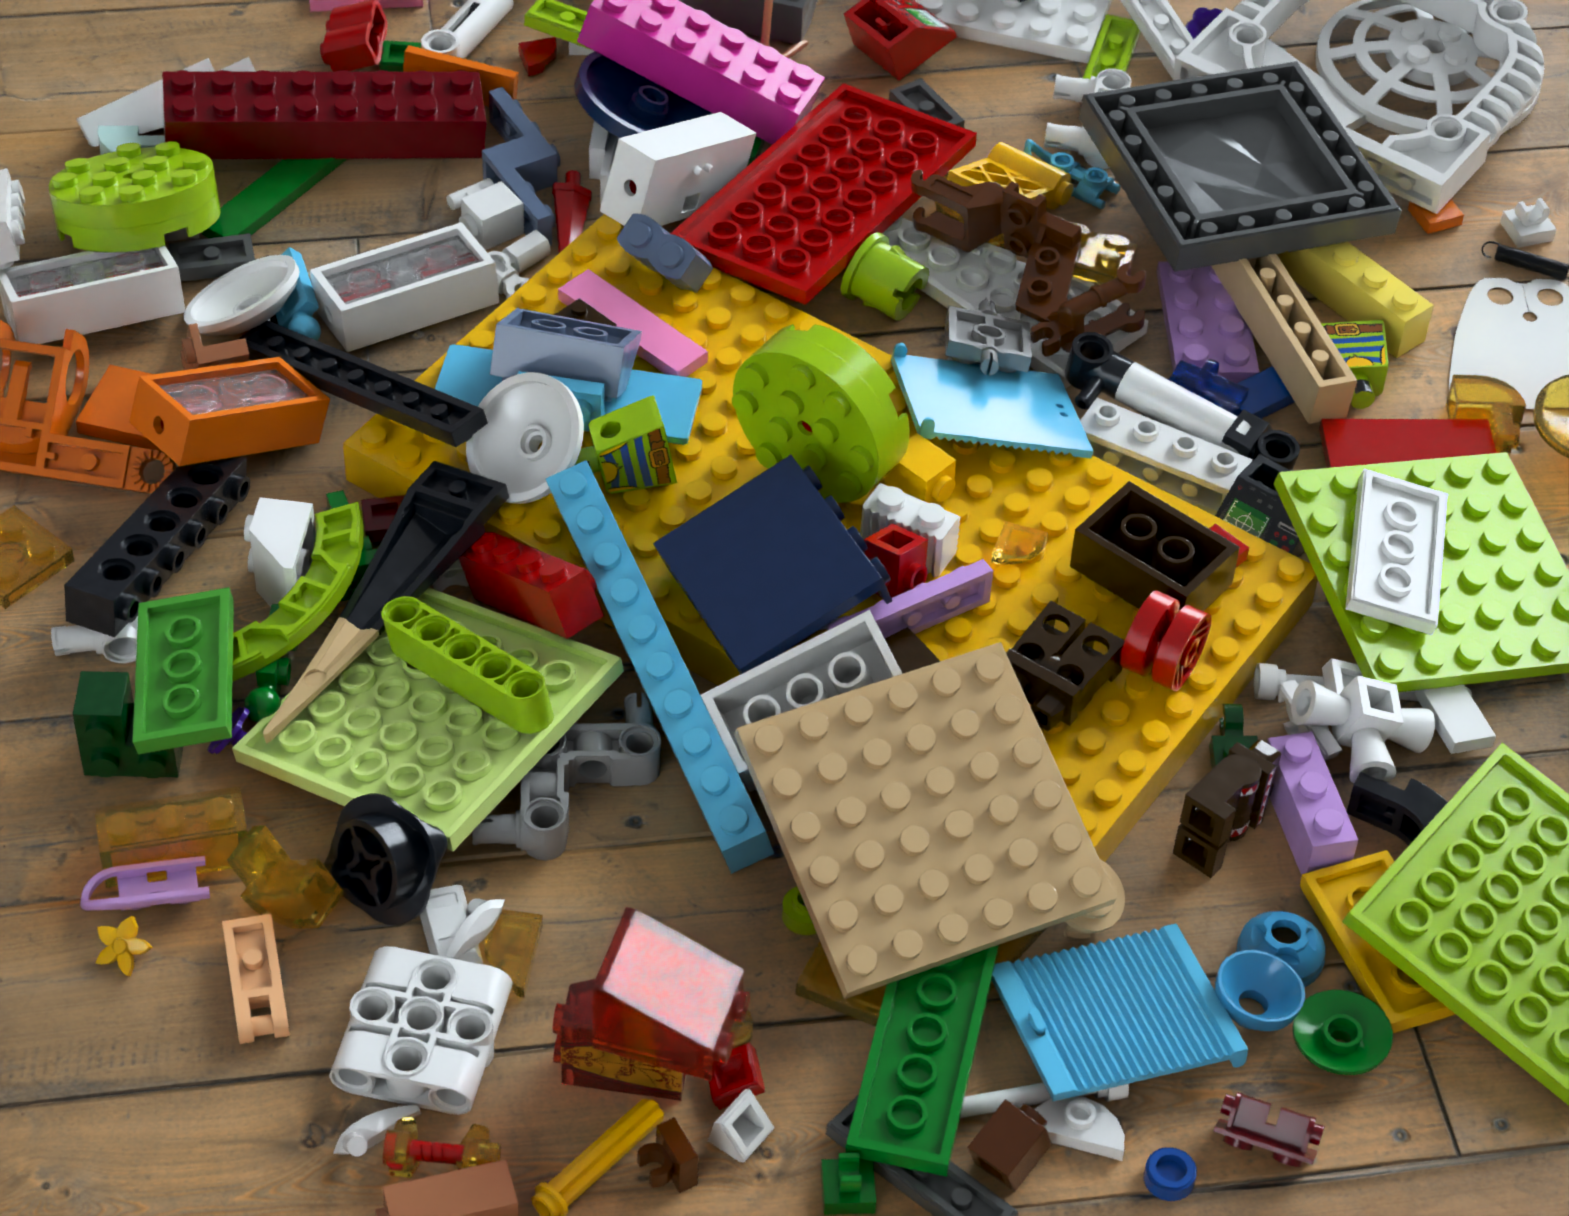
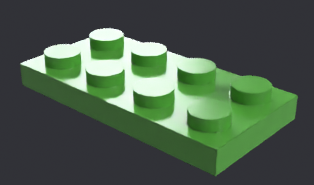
M229 587L139 603L133 744L138 754L232 738L234 599Z

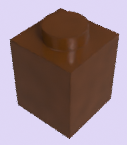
M1005 1099L968 1145V1150L975 1164L1015 1192L1052 1143L1045 1128L1047 1121L1043 1116L1026 1104H1022L1020 1108H1017Z

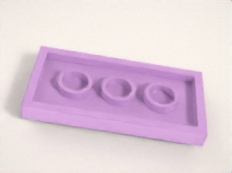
M1158 261L1156 273L1175 383L1237 384L1259 373L1252 332L1213 268L1206 266L1174 272L1169 262Z

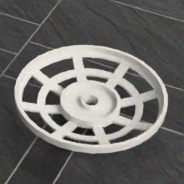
M1361 0L1341 9L1327 21L1321 30L1315 52L1316 67L1319 75L1327 80L1331 87L1346 102L1366 114V121L1400 135L1426 130L1429 120L1404 115L1377 104L1390 90L1414 100L1436 103L1437 115H1453L1452 104L1471 102L1492 79L1476 66L1478 56L1494 58L1477 48L1473 38L1468 34L1470 32L1461 29L1456 24L1434 20L1432 15L1400 0ZM1384 8L1375 13L1368 12L1372 9ZM1415 12L1417 19L1401 23L1387 16L1397 13ZM1348 18L1362 21L1355 31L1353 44L1330 49L1329 41L1335 27ZM1373 25L1391 31L1388 40L1365 42V37ZM1385 53L1392 69L1385 73L1373 62L1369 54ZM1355 56L1363 71L1377 83L1365 95H1362L1341 76L1334 66V60ZM1499 61V63H1500V64H1499V68H1498L1497 72L1495 73V75H1496V74L1501 70V68H1502V63H1501V61ZM1406 78L1419 84L1433 86L1434 91L1417 88L1403 83L1401 80ZM1468 78H1471L1480 85L1468 90L1450 91V86L1462 83ZM1540 90L1531 105L1511 124L1509 129L1518 125L1531 113L1537 103Z

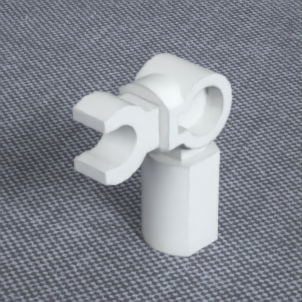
M534 230L509 245L502 252H488L496 265L498 293L505 294L506 299L529 280L526 277H519V273L550 255L551 249L548 239L538 230Z

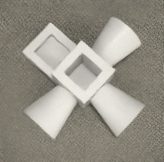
M1331 658L1322 667L1325 687L1311 680H1304L1299 684L1293 695L1291 716L1295 724L1331 725L1333 737L1338 744L1352 747L1349 778L1353 784L1360 772L1386 782H1390L1396 776V768L1384 743L1387 739L1415 753H1421L1429 746L1433 738L1435 719L1430 709L1401 708L1397 685L1363 677L1358 664Z

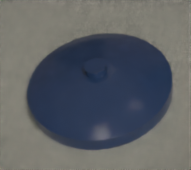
M596 51L589 54L582 61L574 82L576 97L583 109L595 122L618 138L713 114Z

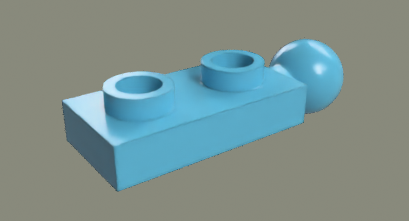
M289 247L281 255L290 256L295 260L299 267V277L294 290L283 307L275 315L280 326L318 341L321 335V328L318 321L312 315L319 309V305L301 253Z

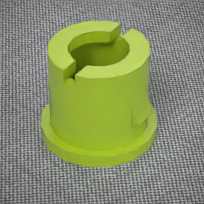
M876 232L862 243L848 264L842 278L841 294L850 300L860 298L864 301V306L876 308L891 318L900 321L911 312L919 301L921 295L917 294L915 290L917 288L920 290L925 289L930 274L929 268L907 256L898 245L890 246L889 237Z

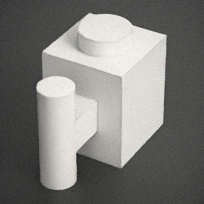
M487 178L446 196L447 203L452 210L461 207L459 223L462 222L485 250L524 234L523 202L502 181L494 184L490 178Z

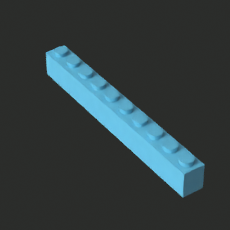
M587 460L546 478L559 512L586 569L595 579L597 592L730 873L737 872L773 855L774 851L766 830Z

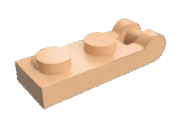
M271 914L222 921L239 1044L255 1042L254 1037L274 1034L275 1038L290 1036ZM270 1006L271 1014L251 1017V1009Z

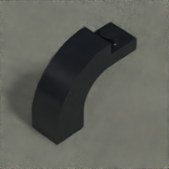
M1360 772L1353 785L1346 812L1348 815L1396 835L1409 846L1448 802L1433 789L1411 778L1404 791L1384 780Z

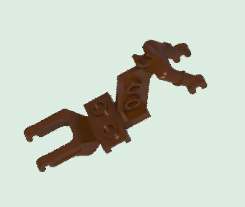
M916 170L911 175V189L915 194L925 196L958 212L964 220V223L937 211L925 218V209L919 207L913 212V225L917 231L927 233L965 252H970L1003 233L1004 248L1017 256L1027 258L1015 309L1041 322L1032 326L1030 335L1033 343L1043 338H1048L1042 342V354L1044 357L1057 353L1060 348L1070 353L1074 338L1081 333L1096 332L1107 338L1108 335L1118 330L1134 333L1144 326L1145 311L1138 310L1134 315L1130 316L1129 303L1119 305L1116 311L1095 321L1090 320L1088 321L1089 324L1084 326V318L1089 312L1099 307L1104 308L1107 306V303L1128 293L1140 292L1145 287L1146 272L1140 270L1134 276H1131V266L1129 263H1125L1117 269L1116 278L1099 286L1093 285L1089 288V291L1068 300L1076 262L1081 256V227L1047 212L1045 196L1039 194L1032 200L1019 194V184L1013 181L1005 189L996 182H984L966 187L937 174H933L927 180H923L922 170Z

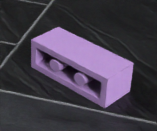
M1313 732L1268 738L1267 743L1281 753L1280 762L1276 767L1272 782L1274 786L1270 800L1301 876L1308 872L1353 860L1358 837Z

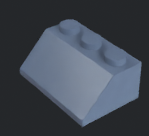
M516 308L496 324L490 375L502 377L503 381L517 375L518 371L605 383V402H611L612 398L617 399L627 388L641 341L642 331Z

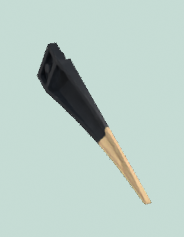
M433 461L408 488L380 546L338 620L303 675L263 730L266 744L272 741L385 631L381 611L389 601L403 596L418 599L486 532L484 525L509 498L506 484Z

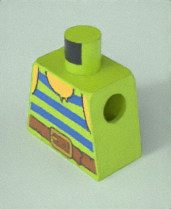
M1383 320L1321 323L1357 379L1351 406L1356 409H1364L1371 406L1375 401V396L1383 393L1388 372V354Z
M654 395L590 421L588 427L593 446L580 450L575 465L587 460L593 473L601 472L607 492L613 494L677 483L665 427Z

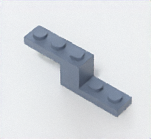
M503 87L489 91L490 123L505 140V143L482 150L483 180L490 178L494 184L502 181L523 202L525 235L538 230L548 239L550 246H552V228L555 227V217L551 208L547 204L543 205L535 192L551 187L557 182V167L561 164L558 150L553 144H549L545 140L536 122H531L518 100H513Z

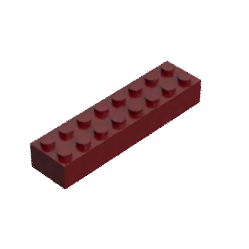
M227 70L162 71L165 142H178L180 148L198 151L210 159L482 158V150L485 149L487 120L479 72L463 70L455 72H428L424 70L416 72H389L385 70L376 72H349L346 70L336 72H310L306 70L296 72H270L266 70L256 72Z

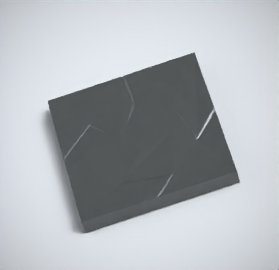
M1297 61L1083 95L1079 113L1080 122L1120 186L1126 191L1130 202L1174 272L1229 263L1245 258L1252 259L1268 256L1269 254H1280L1286 251L1292 252L1395 234L1402 211Z

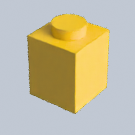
M916 433L909 438L906 453L901 461L885 475V485L897 487L904 493L927 503L936 504L944 502L950 497L955 488L956 459Z

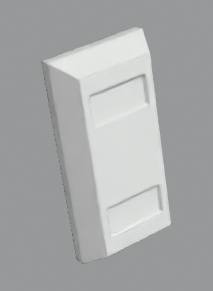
M457 884L430 891L428 903L420 914L429 954L445 957L458 929L469 916L466 897L461 885ZM479 945L462 954L458 960L483 964Z

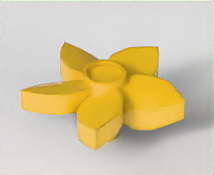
M130 916L119 924L118 928L97 926L100 940L108 946L100 952L95 964H111L117 960L120 970L126 976H131L134 969L133 955L145 954L152 948L144 939L135 938L138 935V925L135 917Z

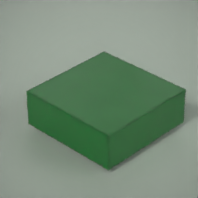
M385 40L382 47L379 71L403 72L404 51L409 45L422 48L421 43Z

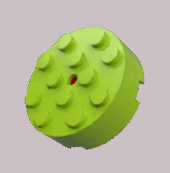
M163 142L155 147L141 148L138 143H125L117 146L115 152L88 159H72L65 163V169L53 176L49 183V194L58 238L62 241L65 240L64 234L72 237L73 247L85 251L128 252L165 246L164 234L186 227L188 237L195 236L212 226L221 214L212 160L198 151L180 148L178 142Z
M793 324L786 326L775 333L744 361L735 375L732 404L736 410L740 425L755 449L757 460L764 467L769 469L789 455H792L802 469L807 465L812 468L823 486L819 493L824 499L830 495L837 503H846L860 499L901 461L908 447L910 429L907 413H902L898 417L892 400L889 397V394L896 387L884 369L868 352L841 333L816 324L808 331L794 330Z

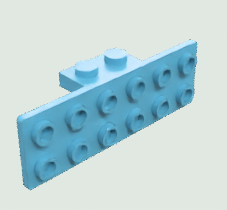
M455 344L450 345L435 389L478 407L488 392L502 382V377L490 375L493 350ZM632 370L626 390L617 399L612 398L611 402H605V383L551 376L566 385L576 397L583 416L584 431H589L588 424L591 420L654 395L665 427L668 443L686 445L689 441L702 391L701 379ZM518 371L517 374L528 373V372Z

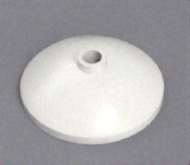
M287 255L267 256L243 264L222 275L200 291L187 306L184 313V321L187 326L197 323L199 332L203 335H234L249 331L267 320L270 321V318L283 307L297 284L299 267L295 260Z
M535 372L521 373L497 384L478 405V407L484 410L488 424L466 441V457L470 472L506 484L509 494L507 503H529L550 494L551 491L546 478L574 466L583 442V416L579 403L571 390L559 380L546 374Z

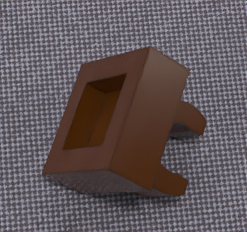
M675 1117L656 1125V1143L645 1144L637 1151L639 1167L651 1162H657L662 1165L649 1172L651 1187H662L672 1180L678 1192L681 1193L698 1185L699 1156Z

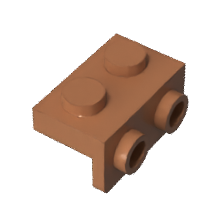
M194 323L188 325L187 338L181 339L183 350H180L183 370L249 360L246 338L203 346L198 324Z

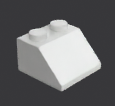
M259 497L254 515H247L244 540L251 542L248 555V571L254 573L256 591L270 607L272 604H278L301 576L305 577L312 563L311 554L316 537L313 503Z

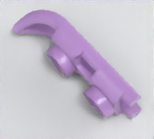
M205 856L121 865L104 869L95 874L84 886L80 906L83 910L87 911L118 909L124 911L139 910L151 907L152 905L169 903L170 905L188 904L200 901L201 899H210L209 886L198 888L196 867L206 866ZM166 871L167 880L147 881V873ZM117 876L119 897L90 900L92 893L99 884Z

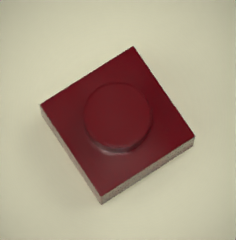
M405 495L361 500L365 536L369 537L371 543L382 542Z

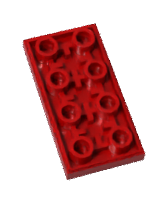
M1321 419L1319 426L1327 468L1497 453L1488 419Z

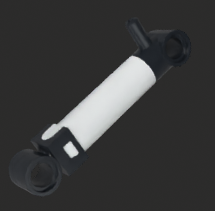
M1085 332L1074 338L1065 369V378L1074 388L1081 390L1075 398V403L1079 408L1088 409L1102 392L1155 421L1253 460L1260 454L1293 471L1300 447L1297 440L1289 433L1281 430L1267 431L1269 423L1243 409L1239 416H1236L1115 352L1112 343L1104 335L1096 332Z

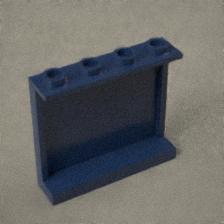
M789 455L653 543L666 567L740 675L784 653L876 592L880 594L886 604L893 601L885 585L891 578L883 564L877 557L869 561L864 554L868 547L860 533L854 526L849 529L844 527L841 521L845 519V516L835 499L831 495L825 499L821 496L819 490L823 486L812 468L807 465L802 469L792 455Z

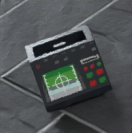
M1259 454L1237 476L1215 516L1300 557L1305 550L1273 484L1279 472L1290 470Z

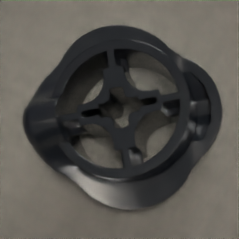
M369 793L356 797L347 803L340 813L328 856L321 866L320 881L327 890L342 895L378 922L387 925L407 923L417 918L424 911L428 903L439 864L447 850V837L441 829L424 822L388 796Z

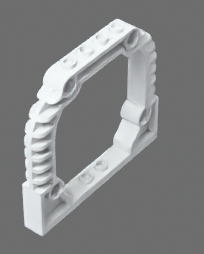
M1244 0L1233 11L1225 8L1175 57L1173 81L1262 67L1266 40L1299 7L1310 0ZM1400 0L1441 20L1456 24L1461 29L1472 33L1473 42L1477 48L1486 55L1501 61L1502 68L1456 116L1451 114L1435 115L1429 119L1424 131L1403 135H1390L1381 144L1343 126L1389 192L1438 214L1486 161L1488 149L1498 141L1499 137L1531 105L1542 84L1544 58L1541 49L1536 44L1537 39L1534 31L1526 23L1527 7L1519 0Z

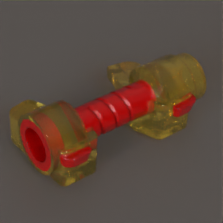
M414 1117L401 1118L397 1120L394 1130L388 1129L386 1131L383 1146V1165L388 1166L390 1176L413 1177L421 1161L455 1165V1170L500 1161L501 1143L491 1142L489 1129L479 1124H472L461 1143L452 1145L451 1143H431V1141L419 1140L416 1119Z

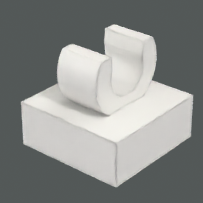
M1537 198L1536 205L1526 206L1522 201L1516 205L1515 209L1503 211L1500 223L1517 248L1551 242L1554 240L1556 233L1555 226L1548 218L1550 213L1549 207L1542 198Z

